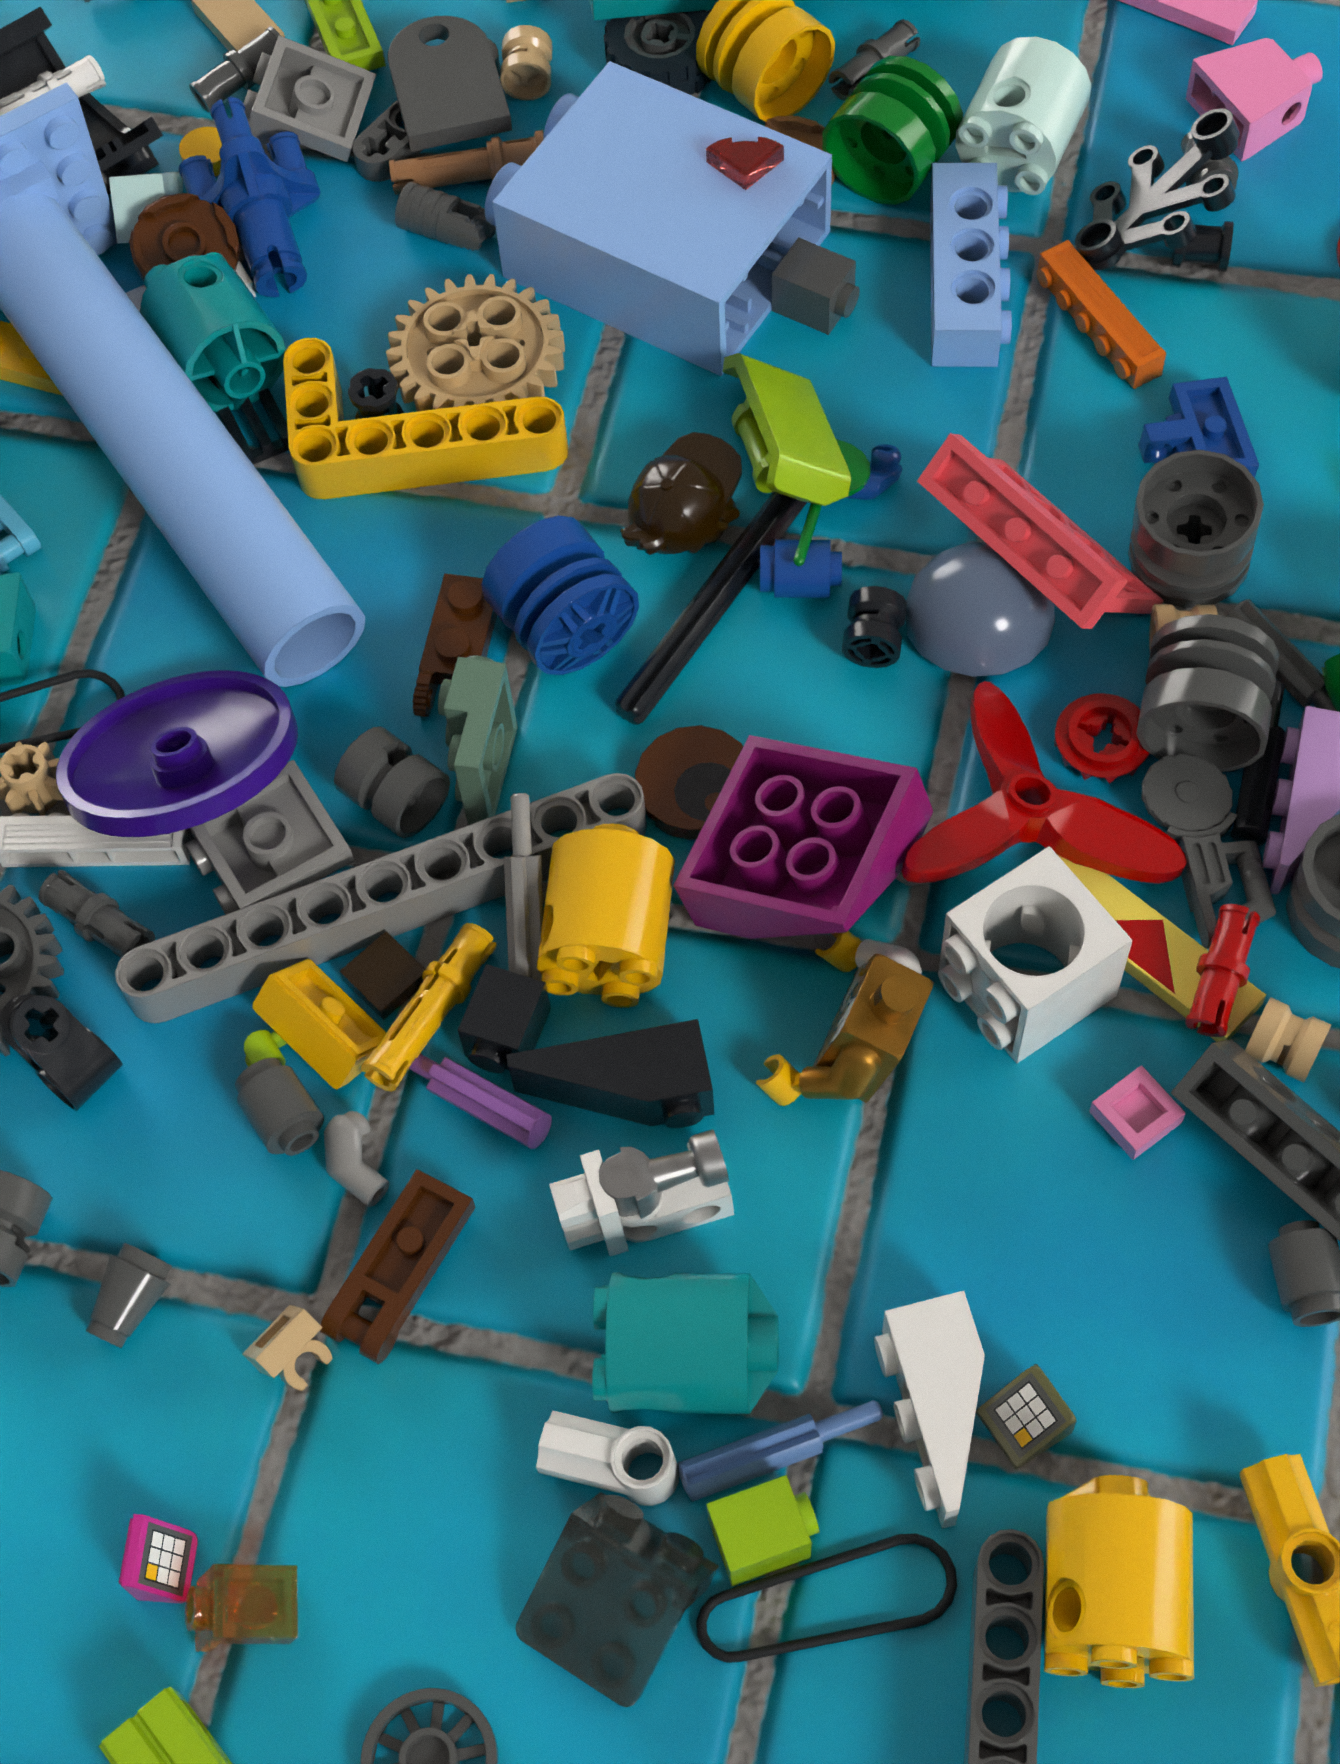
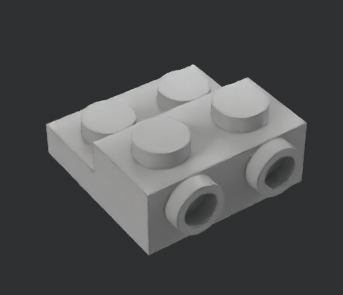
M278 35L272 55L262 52L253 78V82L260 85L258 93L248 89L244 100L245 113L252 134L260 140L261 144L266 145V143H270L269 138L277 133L285 131L294 132L298 135L301 145L347 162L376 74Z
M294 759L286 764L284 769L267 787L244 804L216 819L191 827L190 830L194 840L185 844L202 876L214 871L222 885L212 891L225 915L316 882L354 861L350 847Z

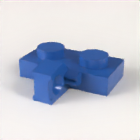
M1219 377L1173 383L1168 399L1174 414L1165 417L1166 421L1148 423L1143 426L1140 442H1138L1143 462L1157 463L1178 452L1206 450L1229 456L1244 465L1255 478L1259 462L1228 378Z

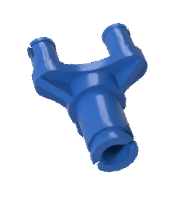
M228 97L232 118H228L222 99L214 103L210 109L211 117L215 122L222 143L219 152L221 169L217 181L211 160L203 155H196L185 159L178 167L179 173L183 178L188 194L198 195L200 200H205L210 204L212 202L216 203L225 210L235 224L250 273L254 278L253 283L256 291L265 297H280L274 280L275 274L282 273L284 275L289 293L295 292L307 281V272L302 264V257L289 218L314 203L319 198L321 192L314 172L307 169L298 135L294 132L285 131L269 138L270 143H266L268 153L272 158L270 160L260 140L252 134L243 101L239 98Z

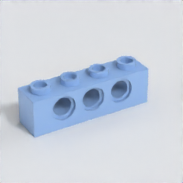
M932 163L930 188L932 367H998L1000 344H1010L1012 313L1011 310H1001V301H1009L1010 268H1000V260H1007L1009 227L999 226V219H1006L1008 189L1007 185H998L997 163Z

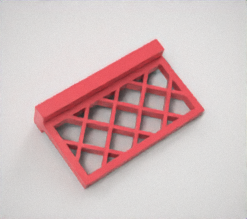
M950 433L917 480L919 484L1082 629H1092L1104 612L1151 614L1153 605L1162 604L1164 601L1005 461L986 457L962 435Z

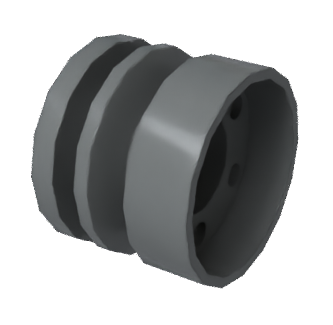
M1193 450L1175 453L1155 463L1141 480L1135 502L1128 556L1132 573L1164 600L1163 603L1188 609L1193 608L1196 604L1215 605L1233 595L1247 578L1264 506L1259 483L1248 469L1225 454L1206 450Z
M1213 614L1184 616L1161 627L1153 635L1145 679L1147 686L1143 692L1136 732L1142 747L1158 760L1162 757L1178 753L1192 756L1197 755L1215 764L1221 772H1232L1251 766L1264 755L1268 742L1272 713L1270 702L1275 689V676L1280 656L1274 640L1252 624L1237 618Z

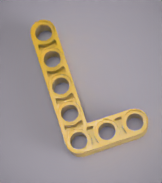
M303 338L289 345L284 352L283 367L289 451L301 490L307 496L314 499H332L546 472L559 467L568 456L569 448L563 409L559 403L548 397H529L344 421L342 389L331 347L325 341L318 338Z

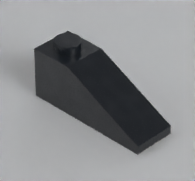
M698 1019L506 1055L514 1091L517 1093L648 1126L665 1124L670 1128H684L699 1123L704 1116L715 1115L713 1088Z

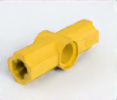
M1283 1454L1264 1459L1257 1464L1242 1469L1239 1476L1270 1560L1268 1571L1270 1585L1276 1595L1285 1602L1314 1686L1340 1683V1542L1328 1530L1301 1454ZM1304 1553L1317 1560L1323 1570V1583L1310 1584L1301 1580L1292 1568V1555Z

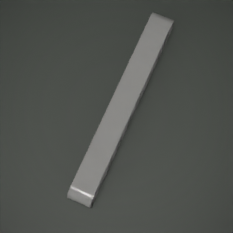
M608 774L530 803L532 855H541L542 881L547 880L549 877L552 846L560 838L550 836L556 830L568 829L575 832L583 829H593L601 824L614 823L631 827L638 831L639 835L645 836L647 821L644 794L641 785L636 779L627 774ZM617 808L629 810V812L619 816L607 814V812ZM511 810L136 947L127 952L118 962L115 970L116 982L138 1018L144 1022L154 1024L166 1022L264 985L270 974L309 958L316 965L369 946L386 931L394 937L505 895L504 858L498 859L492 856L503 850L513 851ZM442 872H458L448 880L434 879ZM385 893H400L391 901H376ZM341 914L332 923L318 924L319 920L326 915ZM269 936H282L272 945L258 946L262 940ZM222 957L211 968H199L204 961L210 958ZM162 979L153 989L140 991L142 986L148 981Z

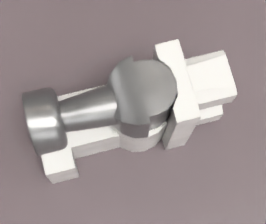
M714 1130L691 1136L687 1143L688 1151L649 1159L644 1152L633 1147H620L621 1153L607 1158L604 1163L599 1150L579 1155L584 1169L583 1174L549 1184L569 1250L605 1240L609 1256L629 1251L626 1240L635 1243L645 1242L735 1215L732 1194L728 1185V1172Z

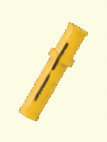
M473 923L463 924L444 955L438 961L430 962L423 971V982L419 986L418 991L390 1026L376 1049L372 1051L367 1060L361 1065V1071L366 1072L364 1076L372 1084L385 1091H395L409 1067L418 1058L449 1011L452 1010L455 1004L463 1003L472 989L470 983L497 947L496 942H492L493 936L487 930Z

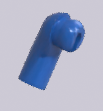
M888 444L874 447L871 453L870 479L863 489L845 498L859 500L875 499L897 482L903 470L902 466L899 465L902 456L900 450Z

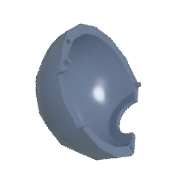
M969 541L934 556L915 575L906 600V635L920 655L943 670L972 677L1001 675L1030 663L1048 645L1055 624L1053 603L985 542Z

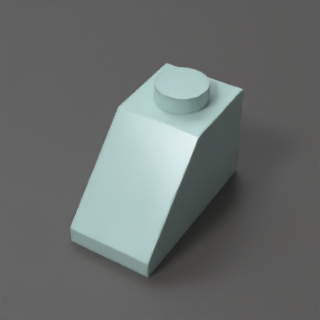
M179 172L109 177L117 243H129L131 231L134 230V226L138 222V216L147 205L163 196L182 193L183 178Z

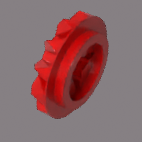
M1106 693L1089 694L1071 702L1061 712L1055 728L1054 746L1058 747L1062 755L1064 767L1071 765L1080 771L1084 781L1094 776L1105 778L1110 784L1117 777L1125 774L1133 777L1138 767L1149 756V752L1142 747L1136 735L1140 708L1123 697ZM1108 723L1112 724L1110 733H1112L1111 742L1113 744H1107L1104 750H1100L1099 753L1094 752V738L1092 736L1097 737L1101 730L1106 729Z

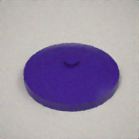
M230 670L185 674L156 682L132 692L110 704L87 721L73 735L61 753L56 768V783L71 816L79 824L92 831L117 837H149L169 834L216 819L244 804L267 787L290 760L298 739V726L286 694L278 685L262 676Z

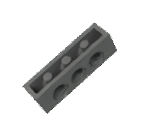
M1232 1039L1213 1042L1171 1091V1094L1340 1241V1131Z

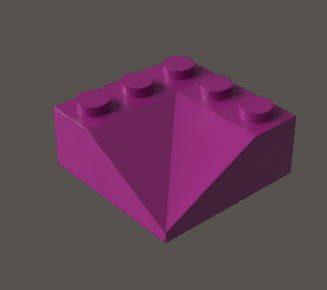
M749 735L673 885L695 926L748 939L847 932L901 873L907 852L922 837L932 816L933 809L918 769Z

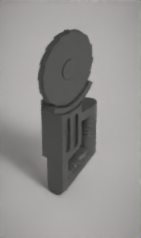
M1178 753L1162 757L1151 765L1142 781L1141 800L1145 804L1148 815L1150 814L1161 827L1163 826L1168 829L1166 834L1173 838L1185 853L1187 863L1181 878L1190 912L1194 913L1202 946L1209 949L1218 921L1216 920L1212 905L1226 896L1233 883L1228 865L1237 864L1247 901L1242 906L1249 908L1245 920H1248L1249 913L1253 911L1259 914L1260 923L1274 916L1276 909L1266 873L1264 872L1258 844L1255 841L1222 843L1221 837L1230 830L1237 817L1236 814L1230 812L1233 805L1232 789L1226 775L1215 764L1197 755L1192 756Z

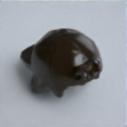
M692 432L679 437L662 456L650 461L644 467L634 483L628 499L629 526L620 530L625 544L637 547L638 550H643L648 555H652L654 553L676 554L687 550L691 554H696L705 543H715L720 539L724 530H727L728 524L740 517V511L731 497L742 476L741 456L727 442L710 434Z

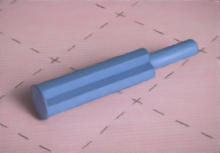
M873 1400L814 1422L811 1414H807L695 1457L679 1461L678 1469L683 1488L690 1500L694 1502L823 1453L822 1448H824L822 1442L880 1421L883 1417L881 1406Z

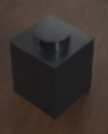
M486 964L458 1028L464 1054L471 1063L488 1072L503 1073L505 1069L509 1070L506 1055L535 1049L551 1011L546 982Z

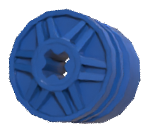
M558 515L546 518L517 532L497 551L486 567L481 583L483 596L501 621L515 632L516 640L528 651L529 657L534 664L544 673L551 675H565L578 671L602 658L621 641L633 625L639 609L638 593L622 577V573L608 559H605L604 551L584 526L574 517Z

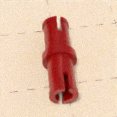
M1224 904L1220 907L1218 912L1219 918L1208 953L1202 954L1199 958L1196 972L1201 977L1190 1013L1185 1020L1186 1026L1191 1030L1196 1029L1198 1022H1201L1197 1031L1199 1034L1209 1037H1224L1227 1034V1025L1238 988L1247 984L1250 968L1246 965L1256 927L1260 923V916L1255 911L1250 912L1248 920H1245L1249 910L1248 907L1237 904Z

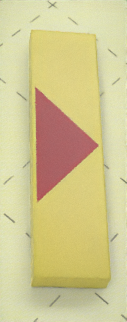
M1059 856L1133 940L1124 970L1186 1018L1190 1013L1201 977L1196 972V967L1200 956L1208 953V950L1109 874L1075 864ZM1247 980L1245 986L1238 988L1227 1025V1034L1224 1037L1211 1038L1216 1042L1231 1039L1261 1007L1266 994Z

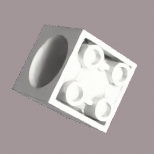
M1048 846L946 913L938 976L951 998L959 1003L964 1000L977 1015L978 1026L989 1044L997 1050L1004 1048L1012 1059L1019 1063L1117 996L1133 940L1054 850ZM1008 944H1032L1051 952L1061 961L1065 968L1048 975H1024L1003 966L995 959L991 952Z

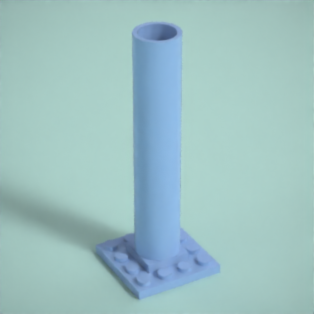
M66 82L0 116V308L266 679L282 687L303 684L328 671L352 650L364 631L365 615L97 256L104 253L109 247L117 244L114 214L78 96Z

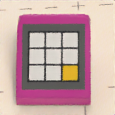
M133 1514V1518H130L119 1584L138 1601L179 1604L186 1602L189 1598L198 1545L197 1535L188 1529L147 1515Z

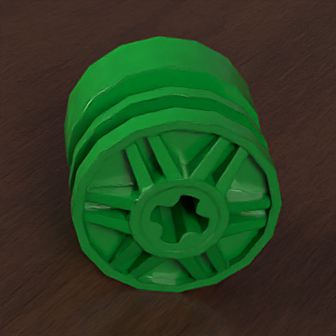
M887 56L872 65L851 96L844 101L822 132V149L832 154V170L841 182L859 196L879 204L897 205L910 200L932 170V163H937L954 141L956 131L963 119V112L956 93L945 78L930 66L908 56Z

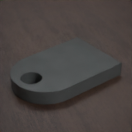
M432 16L409 24L395 36L388 50V62L411 152L512 131L511 116L487 36L477 25L455 16ZM431 40H445L444 43L437 46L425 45Z

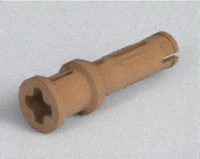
M537 130L533 137L502 141L500 137H492L491 141H486L487 147L397 161L389 160L391 182H394V194L400 195L405 185L411 181L430 188L488 179L493 181L498 171L504 165L514 162L522 166L543 141L544 132L543 130Z

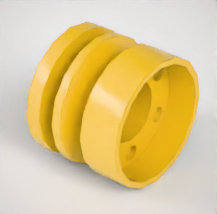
M719 0L705 19L696 44V61L701 72L716 81L723 90L735 95L739 103L765 122L772 117L793 116L801 111L816 96L826 81L835 53V40L831 30L808 12L796 7L793 0Z

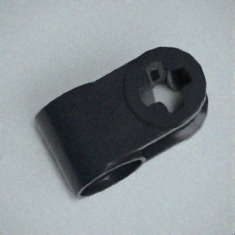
M34 994L18 995L8 1001L1 1011L0 1032L6 1042L36 1071L35 1073L40 1080L60 1100L75 1111L123 1065L118 1056L97 1035L84 1027L55 998ZM28 1011L45 1013L39 1021L41 1027L45 1030L41 1036L24 1034L30 1026L28 1020L24 1017Z

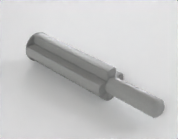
M514 793L510 797L513 856L504 857L509 971L541 981L542 974L537 969L544 915L541 855H532L529 795L526 793Z

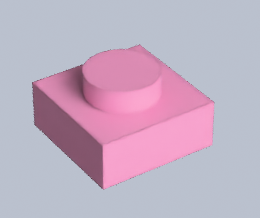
M1142 1065L1095 1099L1089 1111L1132 1160L1179 1126L1186 1114Z

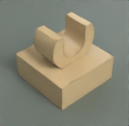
M289 1305L242 1354L260 1373L272 1378L279 1374L285 1384L300 1391H303L308 1386L295 1370L296 1359L302 1353L311 1352L318 1361L326 1365L333 1359L330 1350L325 1344L312 1339L322 1329V1326L305 1309Z

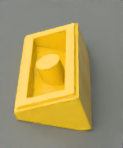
M309 958L270 974L252 1006L254 1011L336 1090L347 1085L362 1072L361 1065L367 1060L372 1051L376 1049L386 1033Z

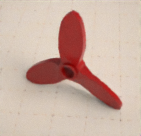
M983 681L978 684L972 696L970 716L973 736L987 772L993 795L945 820L927 832L909 849L901 870L903 878L909 882H937L975 869L1019 842H1037L1045 848L1050 846L1056 854L1075 864L1129 880L1159 884L1170 882L1180 877L1186 866L1187 859L1184 851L1173 838L1147 821L1099 798L1057 789L1053 783L1044 777L1029 732L1015 706L999 687L991 682Z

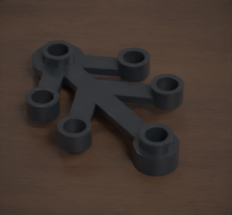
M1224 108L1213 109L1197 118L1191 127V134L1195 145L1155 183L1154 179L1162 173L1165 167L1157 147L1147 145L1135 150L1128 158V165L1132 172L1129 208L1117 220H1115V215L1119 214L1127 203L1120 185L1117 182L1109 181L1097 186L1092 191L1090 201L1094 207L1093 222H1090L1078 232L1075 238L1076 250L1094 270L1111 268L1119 262L1127 250L1163 240L1170 249L1182 248L1195 238L1196 228L1189 213L1176 210L1202 203L1207 211L1215 212L1228 207L1234 201L1236 195L1229 177L1222 173L1211 175L1202 182L1179 188L1209 159L1220 160L1228 157L1236 150L1240 131L1231 111ZM1170 213L1162 221L1139 226L1146 219Z

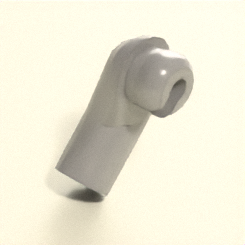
M349 1111L343 1115L338 1114L334 1116L324 1130L326 1171L330 1177L367 1207H372L387 1192L389 1181L362 1160V1144L367 1142V1133L371 1131L370 1124L361 1113Z

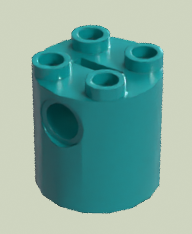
M210 252L205 255L188 256L169 265L155 266L147 273L144 279L146 290L142 295L140 313L213 411L219 412V410L229 406L230 410L240 409L247 397H249L251 403L256 402L260 398L259 391L266 388L270 390L274 386L284 369L283 358L286 348L283 337L241 277L221 254ZM213 375L219 389L209 380L208 376Z
M613 1272L609 1285L595 1287L593 1298L594 1329L606 1330L605 1354H602L601 1358H594L593 1400L608 1401L609 1410L612 1413H619L624 1410L648 1409L685 1414H750L778 1372V1315L750 1273H674L666 1277L645 1278Z

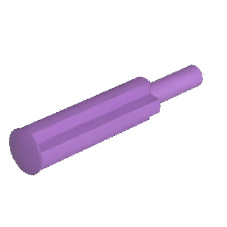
M420 1053L418 1058L409 1067L413 1072L429 1080L426 1086L429 1092L530 1149H535L541 1145L550 1131L552 1124L550 1114L447 1057H444L441 1064H438Z

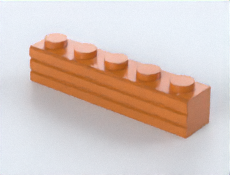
M1066 240L1041 252L1036 272L1038 282L1043 288H1048L1052 292L1058 306L1063 311L1067 310L1074 318L1078 330L1081 333H1086L1091 338L1097 352L1101 356H1106L1114 365L1117 376L1120 379H1125L1133 389L1162 376L1166 357L1164 349L1152 338L1075 249L1073 244Z

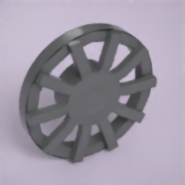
M425 1688L411 1691L396 1698L377 1715L365 1736L360 1764H374L378 1743L399 1753V1762L395 1764H460V1761L486 1756V1764H498V1747L488 1720L475 1704L453 1691ZM433 1702L430 1727L421 1729L410 1707ZM445 1704L453 1705L465 1713L447 1734L441 1730ZM399 1714H401L410 1732V1735L404 1742L383 1733L390 1721ZM475 1723L482 1734L484 1743L458 1749L455 1743Z

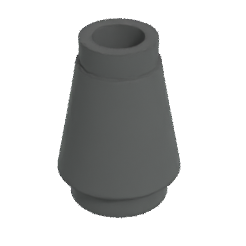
M124 1243L117 1257L112 1255L109 1257L90 1317L92 1319L86 1332L122 1348L128 1336L132 1335L147 1313L169 1287L170 1283L166 1282L165 1279L172 1265Z

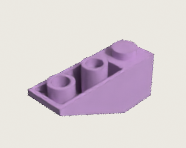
M1306 706L1298 729L1287 727L1280 763L1290 764L1288 780L1278 779L1271 813L1272 815L1281 816L1279 832H1269L1262 861L1263 868L1273 869L1270 883L1272 894L1278 895L1292 880L1295 870L1299 866L1304 847L1319 825L1340 814V712Z

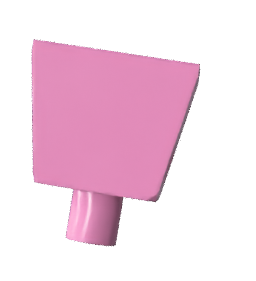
M1263 38L1193 59L1185 99L1200 116L1218 108L1228 109L1232 112L1240 131V136L1237 140L1238 146L1233 153L1242 162L1303 121L1312 85L1320 82L1322 79V66L1317 56L1311 52L1291 59L1273 39Z

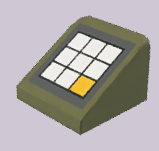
M1037 1364L1022 1372L976 1410V1414L1016 1470L1072 1434L1077 1422L1073 1412Z

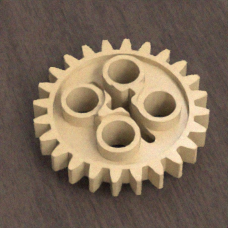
M468 274L465 278L464 286L458 288L450 279H445L444 286L446 292L438 294L429 287L425 288L427 302L423 304L410 299L407 302L410 316L396 315L397 331L388 332L390 349L386 350L390 372L397 380L403 402L406 404L415 401L416 411L529 397H545L544 387L556 388L558 385L556 371L564 370L565 367L563 353L565 352L564 335L560 328L558 314H551L548 299L536 302L533 287H529L518 294L516 280L513 278L508 280L502 288L497 287L494 274H489L483 285H476L473 276Z

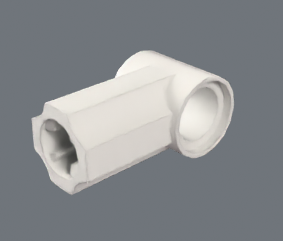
M553 1410L548 1421L544 1424L538 1444L536 1464L538 1473L624 1494L629 1500L644 1506L660 1504L674 1494L679 1483V1469L670 1442L662 1432L645 1426L627 1429ZM654 1453L663 1458L660 1471L652 1478L636 1480L628 1475L631 1462L639 1455Z

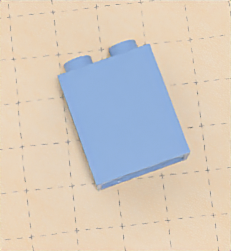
M609 61L580 97L567 93L556 102L547 119L543 141L522 166L510 162L498 171L486 196L485 217L488 223L496 226L504 278L508 280L513 278L519 285L526 288L533 287L535 292L722 376L724 374L722 371L724 357L739 353L772 310V273L798 237L820 246L830 233L832 154Z

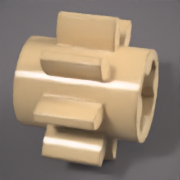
M17 742L15 747L9 749L0 758V773L2 775L0 777V800H5L12 814L22 813L24 810L29 813H38L40 816H45V812L52 808L58 800H63L56 783V768L59 758H55L46 742L41 743L38 747L27 744L22 745L21 742Z

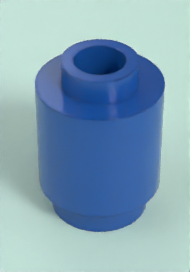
M775 539V545H760V592H774V598H830V587L842 586V552L831 551V540H811L805 562L802 566H796L793 562L799 540Z

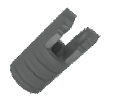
M411 181L405 185L398 198L395 223L400 229L410 230L415 234L424 235L427 238L436 239L442 243L460 248L465 247L467 250L471 249L472 251L478 250L482 247L481 244L488 237L491 238L495 234L496 226L487 222L485 208L462 200L460 197L450 196L445 192L435 191L430 187H423Z

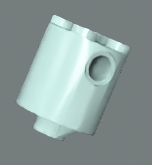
M1036 36L1019 37L1003 44L994 55L956 131L955 146L961 162L997 163L998 185H1007L1008 192H1023L1028 195L1042 193L1048 181L1054 175L1090 97L1091 82L1085 66L1076 55L1055 41Z

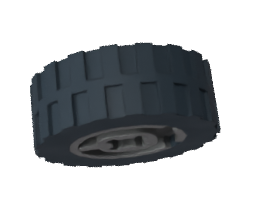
M701 10L607 20L604 34L606 65L611 61L689 95L698 94L704 89V85L712 80L701 72L696 61L697 40L702 25L710 12Z

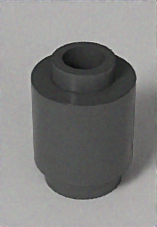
M266 1058L250 1065L239 1075L235 1082V1088L239 1093L237 1103L269 1153H285L289 1156L297 1155L310 1148L319 1137L318 1131L323 1125L324 1116L290 1066L282 1065L277 1058Z
M1314 1220L1296 1221L1282 1226L1278 1230L1279 1237L1273 1239L1268 1244L1282 1309L1291 1313L1293 1324L1299 1327L1321 1326L1339 1321L1340 1249L1337 1238L1326 1228H1320L1319 1222Z

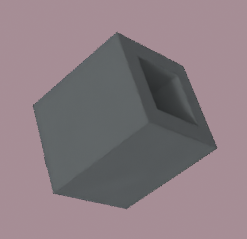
M798 237L772 273V311L829 335L840 318L849 317L857 304L860 289L858 286H855L856 261Z

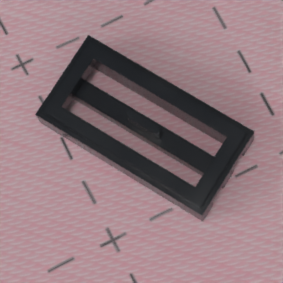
M213 375L208 376L209 380L219 389ZM268 388L259 391L258 394L259 400L279 437L276 441L271 442L249 397H247L240 409L260 445L256 449H250L229 406L217 412L225 428L253 465L289 451L287 423Z

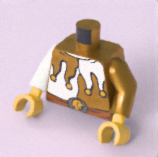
M849 931L830 933L837 938L836 942L828 950L816 949V954L843 973L850 972L856 967L859 969L851 980L814 1065L805 1067L799 1073L782 1055L775 1054L768 1057L764 1062V1065L773 1075L765 1080H756L755 1083L780 1106L791 1104L801 1094L808 1099H859L867 1103L900 1062L933 988L934 982L921 975L922 970L919 960L913 952L898 945L871 939L862 941Z

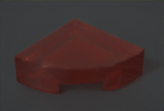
M730 137L719 140L706 148V162L745 190L784 160V146L766 137H758V142H732Z

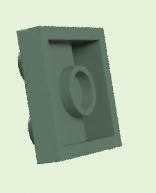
M479 655L467 658L458 657L452 680L444 679L441 684L438 697L439 715L446 716L447 720L445 740L446 745L449 747L448 769L449 771H455L457 777L455 798L456 801L463 802L467 823L471 825L493 817L496 814L518 726L506 663L495 662L490 658Z

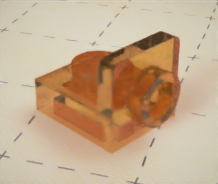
M213 1564L197 1580L196 1586L189 1588L186 1599V1628L188 1631H195L196 1652H211L219 1644H291L298 1638L297 1565Z

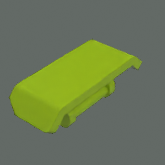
M740 353L724 357L723 373L739 378L747 397L744 403L739 404L734 411L731 422L736 434L742 438L754 469L752 476L757 489L763 493L776 492L803 502L823 506L847 497L851 484V474L811 381L805 377Z

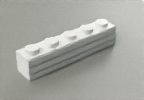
M15 813L11 816H0V863L2 867L189 865L190 854L185 844L192 841L193 834L190 828L157 836L117 837L92 831L79 824L71 815L63 813H51L48 816H30L24 813Z

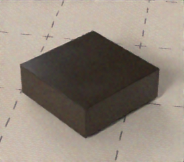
M386 931L339 972L342 980L384 1020L418 991L419 986L423 982L422 974L425 968Z

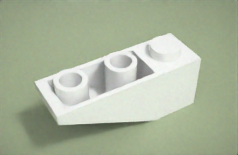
M964 1291L886 1310L883 1320V1335L874 1337L875 1349L884 1377L896 1376L903 1399L894 1402L895 1416L904 1443L916 1442L923 1467L914 1469L915 1482L921 1503L925 1511L936 1509L942 1529L956 1525L959 1514L985 1358Z

